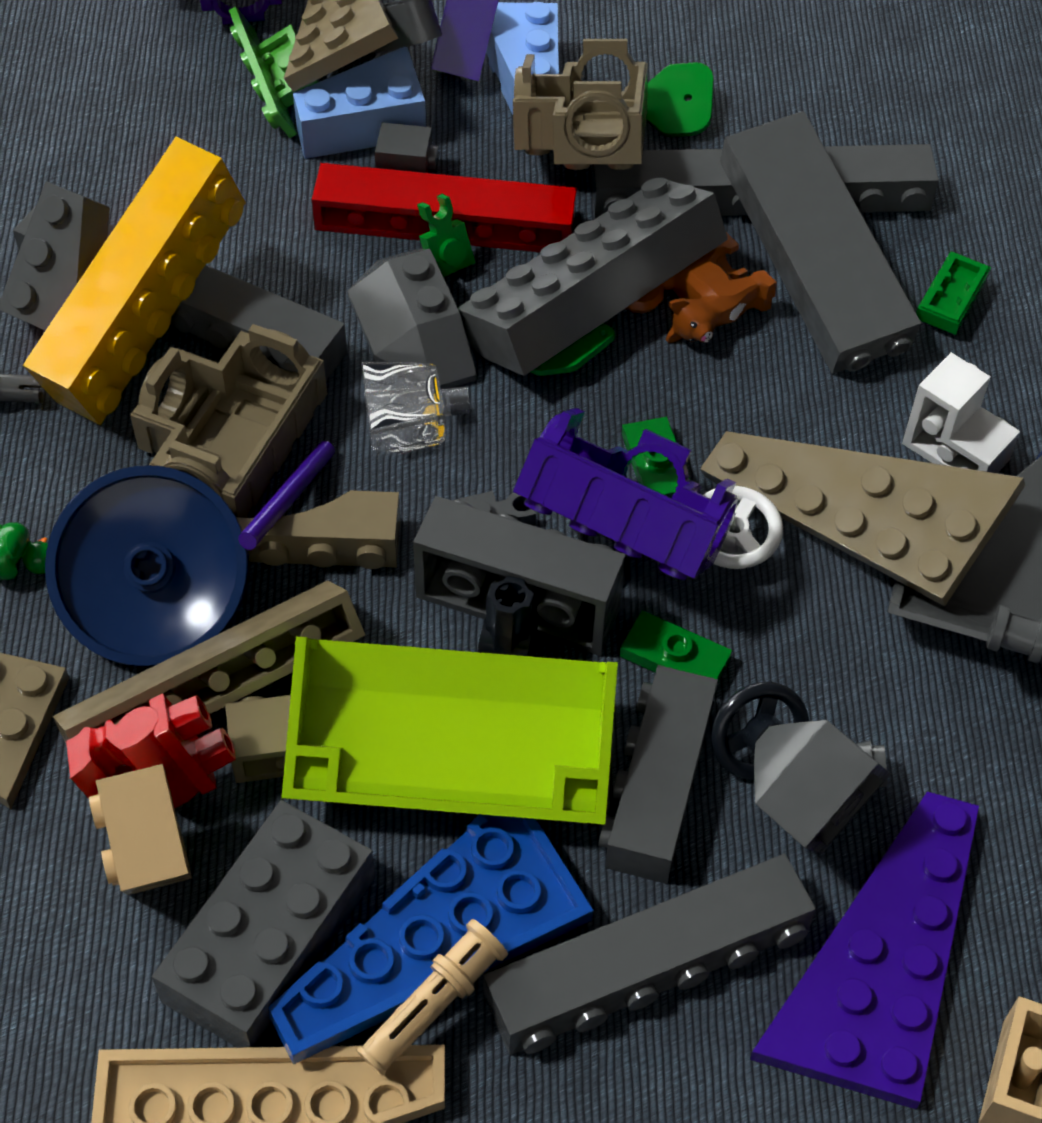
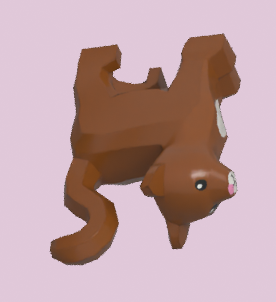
M726 232L728 240L625 309L632 313L643 314L650 312L663 300L664 289L672 290L680 299L669 302V307L674 312L673 326L665 340L668 343H672L684 338L690 342L700 341L707 343L712 338L716 327L735 322L746 310L755 308L763 312L771 309L777 282L765 270L753 272L752 275L747 277L748 271L744 267L739 270L732 269L726 259V254H732L739 250V244Z

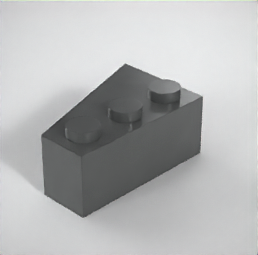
M46 181L0 299V311L46 331L107 240L110 207Z

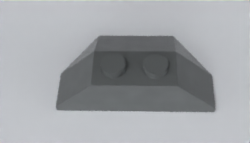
M418 248L377 260L347 291L350 303L376 362L385 365L423 366L406 369L397 373L422 383L424 388H426L428 376L435 373L438 392L477 380L460 312L430 249ZM403 366L393 369V371L412 366ZM432 376L430 379V391L435 393L433 385L434 376Z

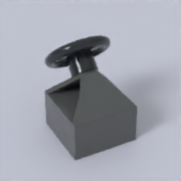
M758 682L738 690L722 705L714 720L711 739L713 751L718 762L729 773L743 779L754 780L755 804L802 846L821 854L891 775L888 770L828 720L809 721L806 706L799 695L789 687L779 683ZM759 699L755 717L748 721L744 729L727 736L729 725L735 714L747 703ZM778 700L785 703L790 709L793 723L783 724L774 716ZM748 747L754 753V764L741 762L732 753Z

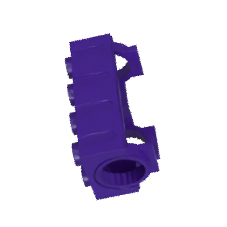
M578 408L566 410L555 415L549 421L541 436L534 439L513 490L514 493L526 498L524 504L527 507L545 515H552L554 511L570 519L568 525L582 534L596 536L597 533H600L614 540L613 547L628 556L641 558L642 554L660 562L658 568L662 572L677 579L686 580L687 576L696 578L714 564L736 516L735 510L738 499L737 495L732 492L737 482L727 478L718 483L711 499L699 494L702 487H700L699 483L689 479L686 466L692 450L647 429L643 431L638 445L629 451L620 446L609 450L603 449L577 436L579 425L585 414L584 411ZM647 451H654L667 457L673 463L678 476V485L672 499L627 478L628 466L631 464L632 459Z

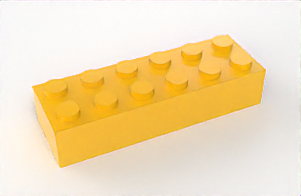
M179 137L174 138L24 362V368L60 405L98 425L102 424L106 416L112 413L119 405L121 393L132 376L137 375L142 370L146 361V355L157 338L162 337L168 330L171 317L181 301L186 300L191 295L195 286V280L206 263H210L217 255L220 242L229 228L236 225L240 220L246 202L221 157Z

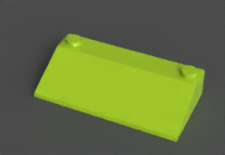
M296 636L282 798L605 825L618 662H592L320 640Z

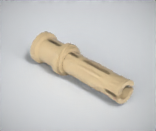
M471 919L466 924L468 932L445 956L438 954L432 960L433 964L430 968L433 972L395 1010L368 1041L356 1050L382 1077L387 1073L388 1068L425 1032L429 1025L457 996L462 999L465 996H470L475 990L473 983L496 959L503 961L507 957L508 952L500 941L475 919ZM443 984H445V986L437 994H435L443 986ZM426 1004V1006L409 1022V1024L394 1039H392L404 1027V1025Z

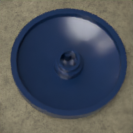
M152 465L133 466L110 472L94 480L79 491L63 509L53 527L45 559V578L51 603L57 616L71 635L92 652L118 663L142 667L155 666L224 632L234 620L243 602L249 578V553L238 541V537L243 531L242 527L223 498L207 484L188 473L168 467Z

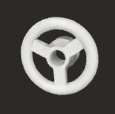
M735 486L732 493L737 495L740 503L735 510L736 516L714 564L724 568L744 569L763 563L775 553L782 540L783 523L778 509L766 496L750 488ZM715 489L706 492L703 496L711 499ZM755 507L763 513L769 528L767 538L761 546L752 536L749 528L748 519Z

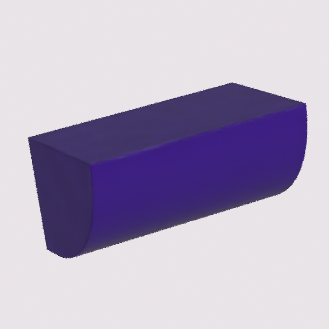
M446 0L440 25L442 35L437 38L431 69L479 81L499 0Z

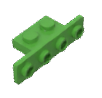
M235 6L229 10L234 23L230 27V31L238 45L245 50L240 54L243 63L249 72L255 75V78L251 80V84L259 98L266 103L262 107V112L273 129L281 127L287 136L292 138L297 135L287 108L294 104L293 93L316 84L319 80L317 79L293 92L283 78L296 40L295 36L298 32L290 24L260 43L253 26Z

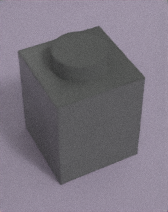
M382 122L375 149L376 168L422 173L437 171L439 146L432 145V127Z

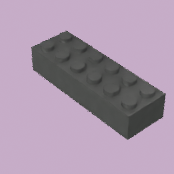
M662 177L648 180L641 186V190L627 199H621L612 203L608 207L607 212L594 220L578 225L574 230L575 232L562 241L547 245L541 250L540 255L528 263L511 268L506 273V277L494 285L477 290L471 295L469 301L458 307L473 353L525 376L728 240L715 193L695 188L692 185H684L666 180Z

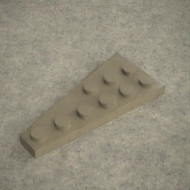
M308 0L283 78L291 90L294 92L398 39L396 32L392 28V23L385 13L386 9L382 1Z
M729 431L725 432L700 468L704 477L717 484L728 478L737 482L735 486L750 488L763 494L776 506L782 519L943 606L947 604L1025 487L1024 477Z

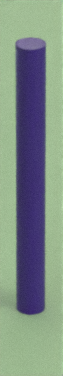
M322 441L316 446L241 532L238 541L243 548L252 550L260 543L334 456L335 448L330 442Z

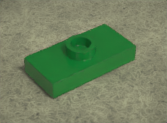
M950 251L917 308L916 314L919 320L956 335L988 279L991 267Z
M667 416L622 425L621 435L628 451L638 445L645 429L677 443ZM654 451L641 453L632 459L631 463L638 483L672 499L678 485V476L673 463L667 457Z
M642 610L620 647L619 657L655 673L657 666L661 665L718 679L719 682L731 660L733 650Z

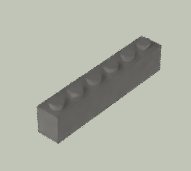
M784 853L483 975V997L509 1055L522 1050L527 1054L536 1053L549 1047L555 1042L556 1036L575 1028L578 1032L592 1030L604 1023L608 1018V1014L628 1007L630 1011L642 1009L653 1003L661 992L676 986L680 990L690 989L706 980L709 973L726 965L730 969H737L756 959L762 950L775 945L780 949H784L799 943L808 934L816 908Z

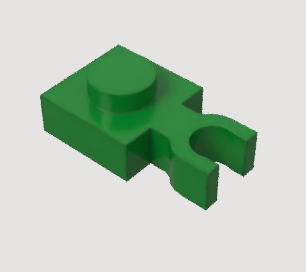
M440 194L437 196L440 208L434 216L432 215L430 205L422 202L417 204L421 218L428 223L430 228L429 232L419 236L422 248L431 250L443 277L476 262L465 223L457 219L451 221L453 207L450 197Z

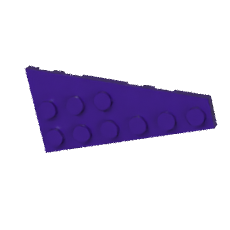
M927 791L753 1049L749 1060L917 1110L922 1098L979 805Z

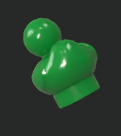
M18 522L0 524V579H14L18 574L16 565L21 558L25 567L30 572L45 574L48 538L44 537L36 542H31L29 529L25 525Z

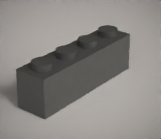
M658 665L653 684L643 682L636 712L644 713L641 727L631 725L624 755L632 757L628 771L618 770L611 800L619 802L616 817L606 815V823L602 826L598 846L607 848L605 868L665 884L668 883L714 703L718 679Z

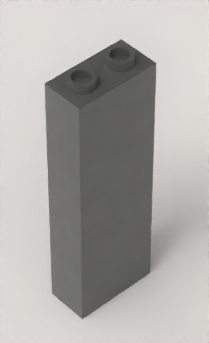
M801 111L725 137L720 163L831 374L845 369L850 372L857 371L867 366L873 359L887 354L889 357H895L909 350L913 345L921 321L806 113Z

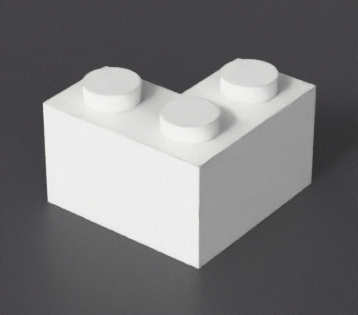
M951 352L918 386L902 444L934 464L998 473L1010 460L1020 431L1003 418L997 417L981 407L991 376Z

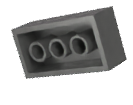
M435 496L413 541L416 598L485 619L487 594L491 583L500 582L507 576L524 579L527 588L534 593L532 623L538 624V637L598 656L602 655L620 610L626 554L614 551L609 546L603 544H591L568 537L555 529L545 530L529 525L509 515H497L477 509L464 501H451Z
M280 800L152 975L161 1003L237 1048L260 1047L274 1027L269 1018L268 1007L321 959L375 880L372 849Z

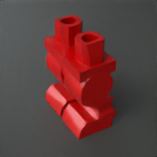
M164 693L149 700L150 707L142 706L130 711L116 725L110 719L106 721L104 726L99 728L84 727L79 734L67 740L70 779L89 799V796L98 794L96 780L163 764L174 808H177L191 800L199 791L203 795L217 788L214 771L236 760L232 739L223 728H219L201 738L197 736L212 728L210 714L198 695L172 705Z

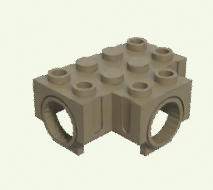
M583 39V54L578 62L565 63L563 74H536L535 54H526L523 66H518L515 71L513 99L514 150H525V153L529 155H545L550 150H553L554 164H564L565 168L571 170L586 169L590 167V164H608V167L611 169L625 170L632 168L634 164H642L648 110V63L634 61L628 53V39ZM603 54H612L618 57L627 65L630 79L628 86L621 92V81H583L582 72L587 61L591 60L592 57Z
M252 324L248 330L249 333L239 332L219 363L178 348L170 347L164 357L157 360L148 371L141 387L139 404L130 415L138 449L151 454L157 453L149 465L176 469L201 480L223 498L236 517L248 518L252 507H256L270 485V479L273 474L279 471L291 452L296 438H300L314 416L313 412L317 405H321L327 395L324 360L310 356L297 339L281 331L266 329ZM260 346L271 347L285 354L295 364L298 373L285 371L274 365L263 355ZM169 377L170 381L166 395L158 407L159 396Z

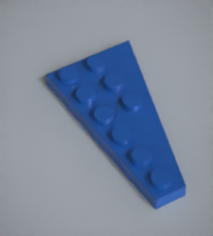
M479 814L467 825V831L448 849L442 848L382 903V909L364 925L360 923L346 936V942L324 962L318 961L268 1007L269 1018L294 1065L387 1020L433 972L430 968L433 964L432 960L438 954L445 956L468 932L466 924L471 919H475L488 929L508 952L507 957L503 961L496 959L484 971L486 972L592 921L594 910L536 819ZM443 984V986L435 994H437L445 986V984Z

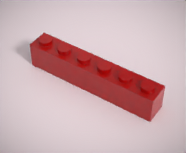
M320 163L311 199L314 229L420 241L419 236L429 232L430 228L428 223L421 218L417 204L423 202L430 205L432 215L434 216L440 208L437 196L444 194L450 197L453 215L451 221L457 219L465 223L471 246L541 252L547 245L560 242L573 234L577 187Z

